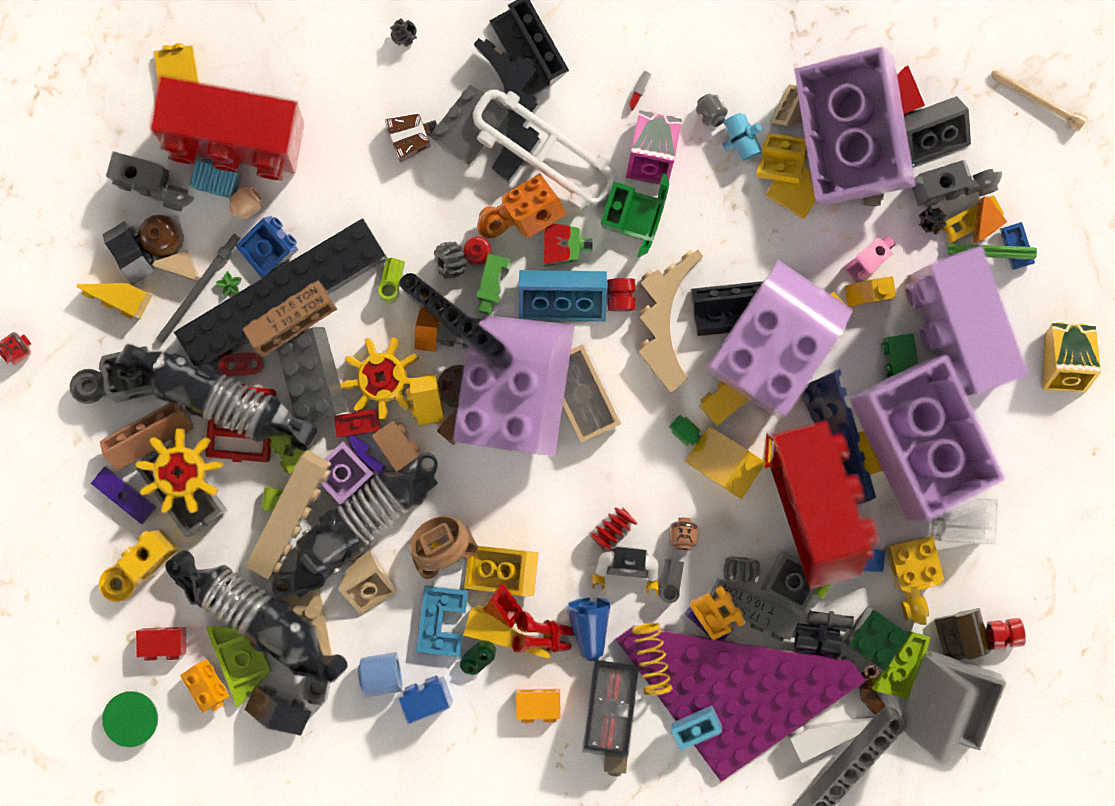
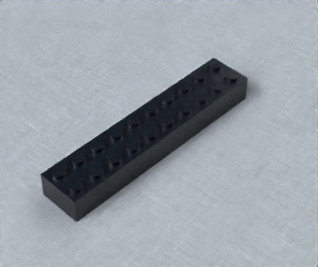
M361 218L174 331V334L194 366H212L220 361L223 356L231 354L250 343L243 330L250 322L267 314L270 309L281 305L289 297L304 290L309 284L319 280L327 293L331 294L386 261L387 256L366 221Z

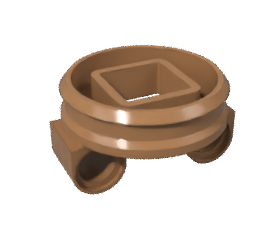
M438 516L423 523L413 534L409 545V552L416 570L424 579L434 578L439 573V570L449 567L461 556L468 558L475 555L478 551V545L467 525L464 527L459 519L452 516ZM448 534L450 541L431 551L428 545Z

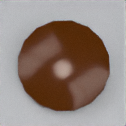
M464 365L450 366L442 372L438 380L441 399L451 407L457 408L459 406Z

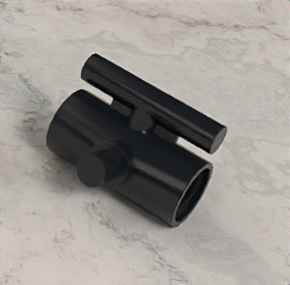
M797 624L795 628L794 650L808 652L810 655L840 657L843 645L840 629H829L825 625Z

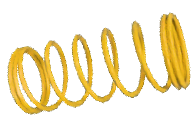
M659 623L642 624L632 629L634 634H644L659 630L655 635L634 641L656 640L661 642L657 647L637 652V654L647 652L663 653V656L659 659L639 663V666L648 664H664L666 666L656 673L641 675L642 678L654 675L668 677L663 683L645 686L643 688L644 694L649 696L664 694L672 690L670 684H665L669 681L670 676L661 673L667 669L668 665L664 662H657L666 655L661 650H655L663 644L662 640L653 638L661 632ZM665 688V689H662V690L651 691V690H654V689Z

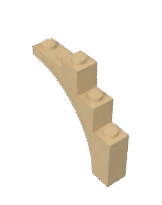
M698 249L694 253L692 250L685 253L681 257L683 261L677 266L673 263L664 270V276L657 269L655 272L649 270L641 277L643 281L640 283V286L655 305L652 307L649 304L640 311L642 315L639 317V320L654 339L651 341L648 338L639 345L641 349L637 353L669 394L688 380L673 350L670 334V314L673 300L681 281L688 271L703 257Z

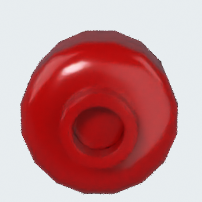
M471 237L463 247L465 259L473 266L485 265L488 254H492L489 242L483 237Z

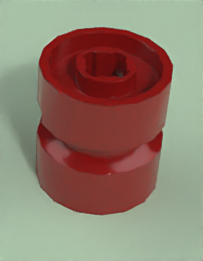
M608 279L607 292L611 294L608 298V311L625 312L636 310V300L632 296L635 292V279Z
M1020 618L1006 619L1004 623L1002 620L987 622L986 632L992 650L1005 649L1007 645L1011 648L1025 646L1026 633Z

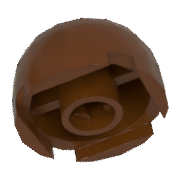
M158 214L152 215L143 221L138 231V239L144 251H148L153 257L163 259L178 253L184 242V234L179 222L170 216Z

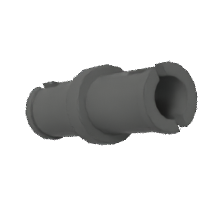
M809 610L807 623L825 625L829 629L838 627L852 630L854 616L834 614V611L826 613Z

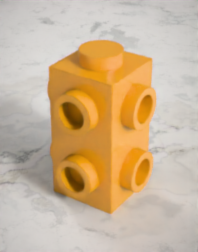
M208 659L193 665L180 675L202 713L210 709L212 712H215L223 707V701L230 697L226 687L221 683Z

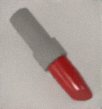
M643 71L638 84L633 90L628 103L631 111L634 110L646 90L645 87L651 77V73Z

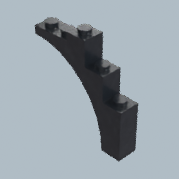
M478 37L473 45L489 61L499 75L505 94L507 95L509 91L517 94L520 97L518 103L535 114L540 108L539 104L536 103L538 99L531 93L527 92L524 94V92L538 74L535 69L536 64L528 58L523 60L520 57L512 63L514 59L505 52L500 54L495 50L496 46L488 39L483 41ZM508 109L506 137L530 154H533L541 143V139L538 137L540 133L531 126L528 129L525 128L529 121L515 111ZM502 146L501 152L491 168L511 184L526 161L505 146Z

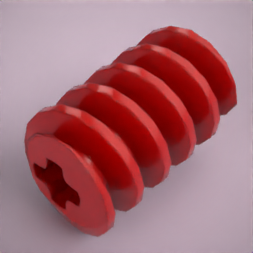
M615 507L616 515L609 513V522L604 519L601 520L604 527L601 528L596 525L597 534L589 532L590 537L603 550L604 548L610 550L613 548L610 543L611 541L616 544L619 543L617 535L625 537L623 529L632 530L629 523L638 524L624 508L621 510Z

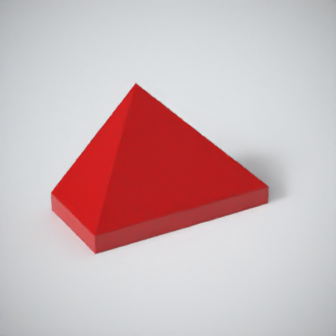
M504 584L499 585L483 608L484 611L509 628L514 626L518 613L523 611Z

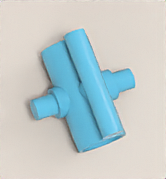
M737 113L723 121L730 136L728 141L722 144L724 150L728 151L731 148H736L741 161H746L762 154V148L756 138V133L761 131L759 123L751 126L746 115L742 113Z

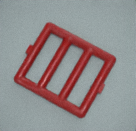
M249 387L250 390L256 388L257 394L264 392L265 397L269 395L276 397L275 389ZM215 418L208 420L206 438L211 441L205 449L206 457L231 459L232 462L242 463V461L265 463L270 461V437L263 440L262 453L214 449L215 436L250 439V436L246 438V430L238 434V429L231 431L228 428H216Z

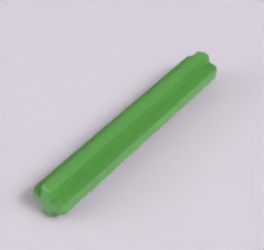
M948 244L947 255L949 256L982 246L985 256L990 258H1037L1036 247Z

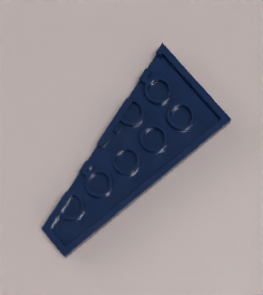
M837 369L809 382L801 393L800 398L815 424L827 421L832 436L841 433L844 437L848 450V460L842 461L846 477L856 475L863 493V502L857 503V505L875 499L876 494L870 473L864 468L863 461L866 458L864 452L859 450L858 442L860 437L853 412L846 404L845 396L848 394L846 387L841 386L839 379L842 376L841 369Z

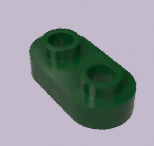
M479 641L462 656L460 669L469 675L478 674L495 659L496 646L490 641Z

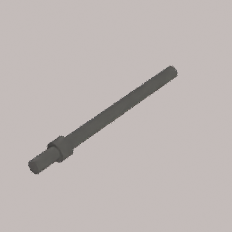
M233 233L224 247L221 246L219 248L216 258L156 339L164 343L225 259L228 260L232 255L231 251L241 239L238 235Z

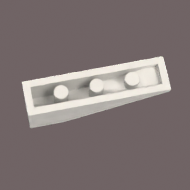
M875 716L802 725L789 734L788 738L798 759L803 763L858 736Z

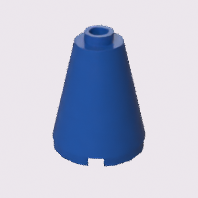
M590 597L570 601L568 603L569 606H566V611L581 656L586 658L587 661L599 660V657L604 654L611 608L610 601L597 597V601H590Z

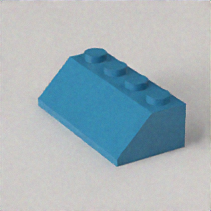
M519 270V319L606 322L607 271Z

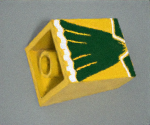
M1064 322L1052 323L1045 333L1042 390L1086 393L1101 374L1096 326L1065 324Z

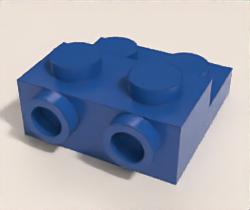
M272 216L263 217L235 245L261 278L272 273L280 264L286 263L299 250L296 247V239L292 235L286 234L282 230V222Z

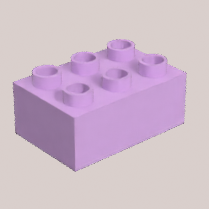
M880 46L794 69L816 201L826 205H834L916 187L894 56L889 51Z
M982 246L929 264L908 275L911 283L904 286L906 299L913 310L921 309L926 325L919 327L923 345L927 351L935 349L938 357L948 356L966 396L979 394L1029 376Z
M947 355L923 360L849 398L906 520H931L1006 480Z

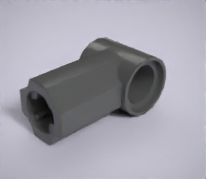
M665 559L659 596L664 602L674 603L679 599L684 562ZM665 588H674L675 596L672 599L664 597L663 592Z

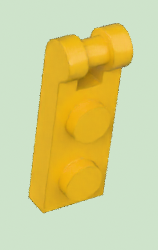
M995 195L989 197L1002 215L1005 214ZM977 204L945 221L947 225L941 230H945L948 236L946 239L949 244L974 231ZM955 223H957L961 229V231L957 233L955 232L952 226Z

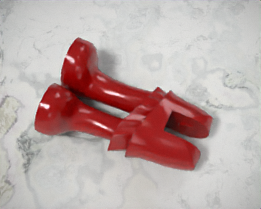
M521 611L518 613L516 627L519 631L541 633L544 635V638L516 633L511 641L513 652L523 653L534 647L546 648L547 651L554 653L571 650L573 644L560 641L561 635L574 636L571 626L548 619L543 621V623H539L534 620L529 612Z

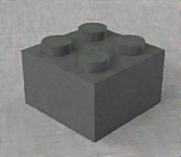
M782 550L761 587L763 591L803 612L816 588L809 589L800 559Z

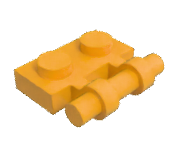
M723 586L715 589L718 595L717 598L713 599L711 594L707 593L690 601L689 605L712 640L732 632L731 622L735 621L738 626H742L746 622L742 617V611L734 605L732 596L724 590ZM725 606L729 613L724 615L719 607Z

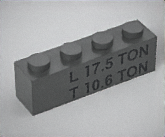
M717 578L710 593L713 599L718 597L715 589L723 586L724 590L732 596L734 605L742 611L744 620L752 623L751 628L763 632L764 629L772 632L770 636L779 641H783L784 638L787 640L791 639L801 617L800 615ZM725 606L719 607L722 612H728Z

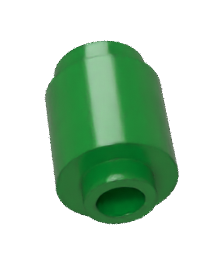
M681 414L669 426L672 430L671 433L685 446L689 444L694 446L702 437L699 435L701 430L686 416L683 417Z

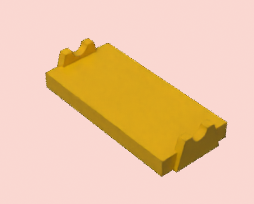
M175 43L174 45H162V50L153 51L158 81L159 76L163 75L199 82L193 45L186 46L181 43Z

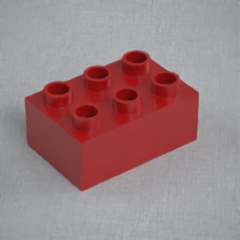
M160 75L149 129L161 144L160 148L169 152L168 159L171 161L193 165L195 164L196 156L213 160L212 167L218 170L226 171L227 169L228 172L238 173L240 164L256 167V175L261 178L282 181L284 172L296 173L304 120L298 101Z
M827 421L773 435L770 470L809 589L862 576L867 559L873 558L872 546L878 544V536L872 519L870 517L860 519L857 503L863 502V493L856 475L845 476L842 461L848 460V450L844 437L841 433L832 436Z

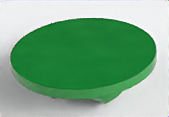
M126 691L114 696L105 706L102 715V724L106 735L115 744L123 747H136L147 742L154 735L159 720L154 702L145 694L137 691Z

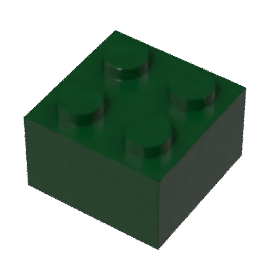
M867 607L843 643L885 671L910 634L873 608Z

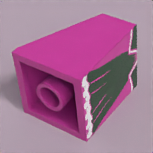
M639 110L625 178L660 185L663 174H666L668 181L670 180L682 119Z

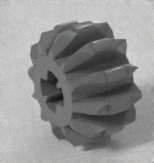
M456 241L441 243L434 250L435 258L433 260L436 263L435 267L438 268V273L444 279L460 277L467 270L465 253L462 252V247L458 246Z
M732 556L726 558L723 565L724 578L731 582L752 584L759 581L761 569L758 560Z

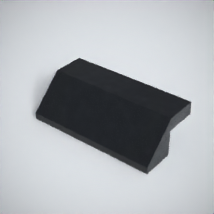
M515 0L508 4L507 11L489 20L504 50L514 59L512 63L520 57L523 60L528 58L536 64L535 69L538 74L527 87V91L535 96L550 88L569 72L566 63L530 0Z
M763 281L692 288L691 297L697 336L729 333Z

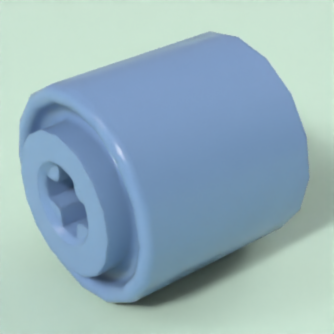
M397 652L360 659L358 678L361 691L364 692L365 697L402 692V673Z

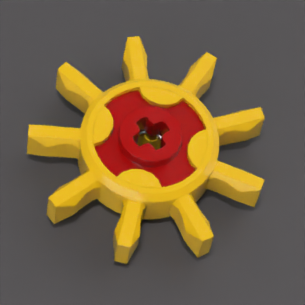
M391 338L386 353H377L372 339H364L369 357L360 362L355 357L346 356L344 360L359 370L357 379L340 383L343 389L359 387L362 391L363 396L356 402L353 409L358 412L362 411L372 399L378 401L379 419L387 420V402L396 399L401 407L410 410L411 404L402 395V392L406 385H410L409 379H412L407 378L406 368L420 359L418 354H411L400 361L395 357L399 339ZM380 374L384 375L385 381H381L379 378Z
M176 429L175 448L166 449L163 443L156 437L149 440L152 447L160 455L155 463L148 461L136 462V467L142 470L153 471L155 479L152 484L146 485L140 493L142 495L150 494L158 488L166 493L161 512H169L175 497L182 496L185 498L190 513L198 511L197 503L193 496L194 492L199 488L210 495H217L219 492L215 486L208 484L204 480L206 471L218 470L224 467L223 462L214 461L205 464L200 456L211 440L204 438L198 442L193 450L185 447L184 429ZM176 470H184V474H176Z

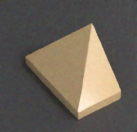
M792 84L788 85L770 121L773 125L787 128L803 122L797 85Z
M188 251L154 261L153 266L195 281H199L201 278Z

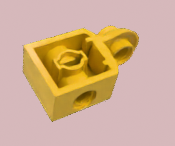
M162 529L142 533L137 538L138 543L133 548L130 546L121 553L122 558L116 561L115 566L104 570L98 583L103 597L112 602L126 600L139 584L147 580L180 549ZM116 578H119L122 581L121 589H118L115 586L114 582Z
M924 536L886 545L885 550L895 589L904 591L906 598L905 601L901 602L903 615L907 621L912 620L919 625H926L929 607L925 597L921 596L920 590L938 586L944 580L934 537Z

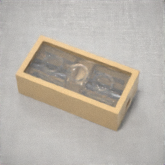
M583 344L571 349L563 407L581 443L622 424Z

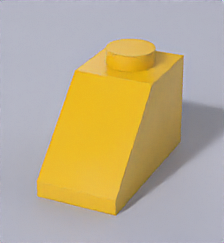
M893 276L844 286L847 306L849 307L891 301L896 298Z

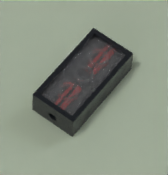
M595 659L583 740V753L624 759L629 756L639 666Z

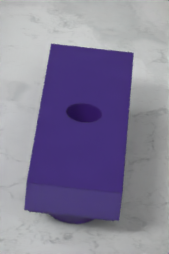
M104 466L90 483L141 525L147 521L157 508V506L107 466ZM124 491L127 493L126 499L122 497Z

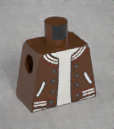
M420 114L385 119L400 163L431 147L428 136L437 126L436 120L423 124Z

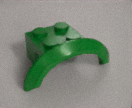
M666 174L662 176L657 198L635 192L634 187L613 182L600 224L603 229L643 240L637 254L638 258L649 252L656 235L670 185Z

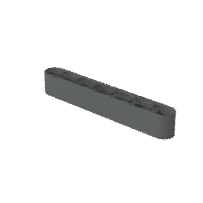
M893 707L883 708L795 806H836L904 731L905 721Z

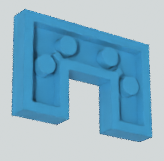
M424 586L416 652L460 657L463 634L441 632L444 611L466 613L469 590Z

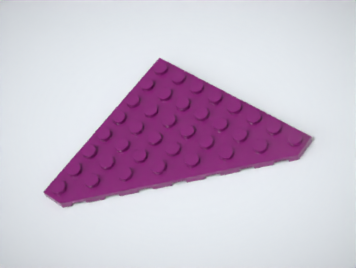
M633 625L615 639L634 665L639 666V663L651 662L663 656V653L660 652L637 654L638 651L657 647L661 644L660 641L645 640L634 642L636 639L655 635L659 630L644 634H634L632 629L637 625ZM661 630L659 635L653 637L663 641L662 646L655 650H661L666 655L657 662H664L668 665L667 669L661 673L670 676L669 681L665 684L672 686L671 691L657 696L675 721L709 706H713L722 725V733L701 741L694 746L720 782L866 681L853 662L849 660H837L782 649L776 650L764 646L746 645L721 639L712 640L703 636L680 634L667 630ZM648 664L639 666V672L641 675L656 673L666 666L664 664ZM654 675L644 679L650 686L663 683L668 677ZM665 688L654 689L653 691L662 690Z

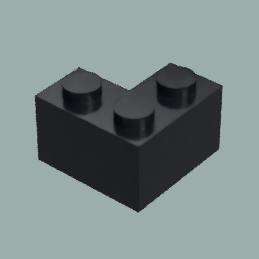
M255 686L244 710L266 729L301 736L312 713L305 706L306 703L297 698H294L293 701L289 700L287 697L277 694L278 690L272 686Z

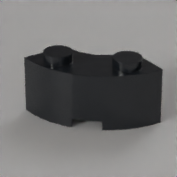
M123 221L102 234L104 244L115 258L120 271L132 286L155 272L152 265L155 260L148 251L145 252L137 239L138 232L134 226L129 227Z

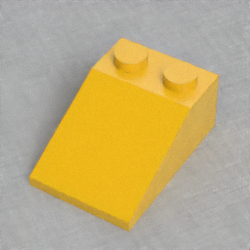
M708 426L684 461L738 499L744 497L766 464L765 461L710 426Z
M478 546L476 554L467 558L464 589L495 592L500 584H504L512 595L534 596L539 552Z

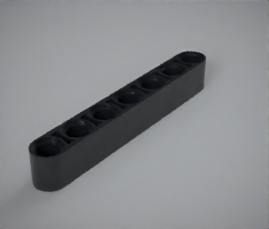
M407 273L402 276L399 282L400 287L413 302L496 368L507 369L511 366L513 355L502 341L416 274Z

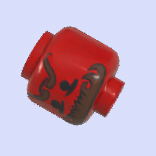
M12 332L0 340V356L7 364L10 362L18 364L31 354L29 346L32 343L25 334L20 336L18 333Z

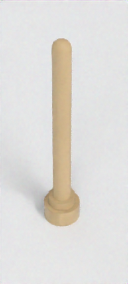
M993 70L991 72V77L1067 120L1070 128L1078 132L1085 124L1088 116L1081 112L1071 113L1000 71Z

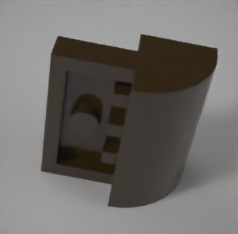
M980 608L960 611L957 614L934 619L943 655L957 660H971L991 652Z

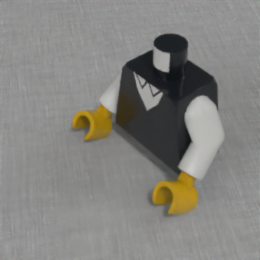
M614 547L599 557L596 574L592 576L593 589L596 584H601V590L605 589V575L607 574L648 578L646 594L649 595V590L654 589L656 595H658L660 582L658 581V561L654 557L649 556L647 550Z

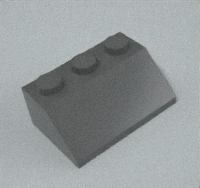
M470 84L430 134V137L443 150L468 165L484 146L477 140L481 130L474 123L473 111L485 93ZM491 99L481 116L484 122L497 130L509 112Z
M958 96L904 115L911 161L915 165L971 145L969 108Z

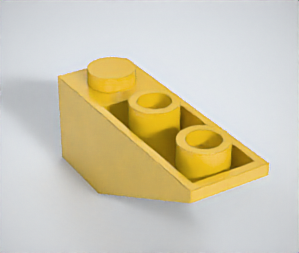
M128 283L77 284L76 286L83 290L81 293L83 296L92 300L94 297L102 300L101 305L112 310L116 307L121 310V315L131 320L133 317L141 319L153 296Z

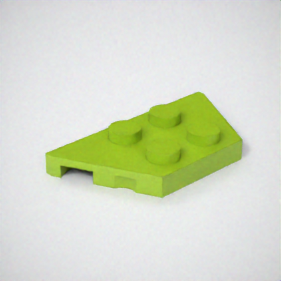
M208 626L206 627L207 633L235 705L238 707L249 697L254 687L258 686L272 669L265 651L258 652L249 645V641L243 637V634H239V628L232 630V627Z

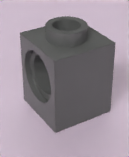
M310 676L306 677L302 699L308 700L310 704L321 705V702L324 703L328 699L330 683L323 681L320 683ZM313 683H319L322 686L321 693L313 691Z

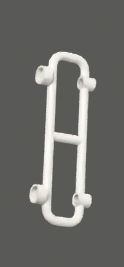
M490 90L481 97L473 111L474 123L481 130L477 137L480 143L492 148L497 141L571 192L567 202L578 210H582L585 204L601 206L608 200L613 182H617L615 172L607 166L609 160L600 154L594 157L520 105L518 103L520 97L511 91L506 95L499 90ZM491 99H498L505 107L515 111L549 135L536 157L482 120V112ZM556 141L589 163L593 169L607 176L608 184L598 198H593L543 163V160Z

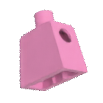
M889 236L883 239L878 237L843 268L856 283L862 281L893 255L891 249L895 246L894 240Z

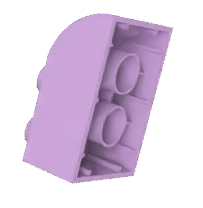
M777 260L705 368V371L776 418L786 417L842 333L853 309Z
M486 316L479 324L505 344L513 355V363L507 369H498L468 345L453 442L555 457L575 325Z

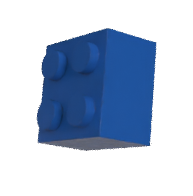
M438 675L425 679L422 685L418 686L417 683L406 686L398 698L408 724L449 709L453 702L444 676L438 678Z

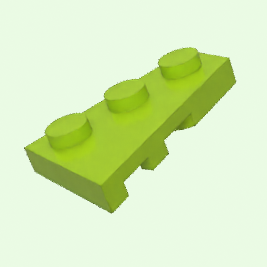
M909 630L907 631L910 634L888 668L882 671L871 689L908 700L931 639L929 636Z

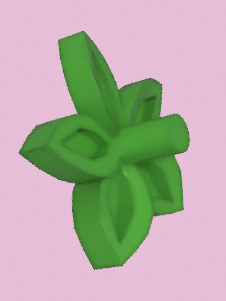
M228 271L224 274L225 280L216 281L218 286L224 287L222 290L223 297L227 296L230 290L235 294L240 292L236 285L241 282L242 278H232Z

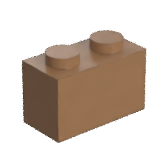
M392 421L374 433L372 437L396 472H399L418 459L420 449L414 440H408L405 435L408 432L401 422L397 424L396 421Z

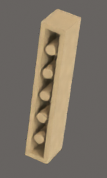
M309 450L301 455L245 565L246 568L267 580L273 574L277 575L283 566L281 562L283 556L287 557L293 547L290 544L292 539H296L302 529L299 526L302 519H307L312 510L309 508L311 502H315L321 493V490L318 489L320 484L325 483L331 473L328 470L331 465L329 461Z

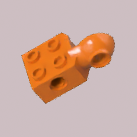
M541 173L503 195L501 205L497 207L488 206L482 209L479 213L477 229L482 237L489 239L502 235L509 227L514 225L522 236L530 238L567 214L558 196Z

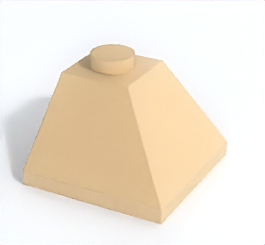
M371 551L351 562L339 587L340 593L360 615L398 592L381 563Z

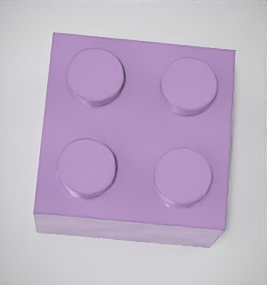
M342 442L325 458V460L331 463L328 469L331 473L327 481L321 483V485L342 505L345 504V500H349L376 473L346 442Z

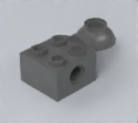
M112 152L105 177L112 180L111 184L118 186L119 189L129 192L133 189L143 196L163 201L162 206L180 212H182L183 207L190 205L195 199L187 195V189L170 184L166 188L170 171L162 165L119 152Z
M961 160L920 173L914 178L916 187H912L917 205L925 204L926 207L936 205L939 201L944 200V198H946V201L958 198L961 194L970 195L978 192L979 196H984L999 190L998 184L1002 178V171L994 172L993 169H988L971 177L966 161Z
M147 346L139 347L146 352H150ZM121 352L103 355L99 362L98 369L100 372L94 369L80 370L72 377L69 383V391L72 397L77 402L83 404H93L106 395L115 403L153 395V390L149 379L143 371L128 374L115 366V362ZM94 383L92 391H84L86 384Z

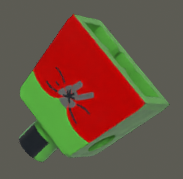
M557 223L549 225L545 228L544 266L578 262L579 251L592 252L593 239L580 238V228Z

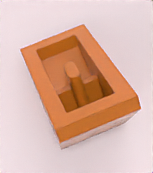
M984 196L978 200L972 243L977 244L985 240L1008 222L989 197Z
M421 307L415 324L414 349L436 352L439 322Z

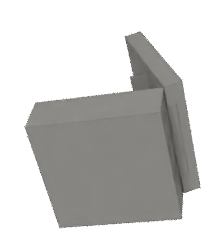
M929 650L928 654L924 655L901 716L906 724L904 732L940 764L950 765L958 744L980 751L1007 682L1000 673Z

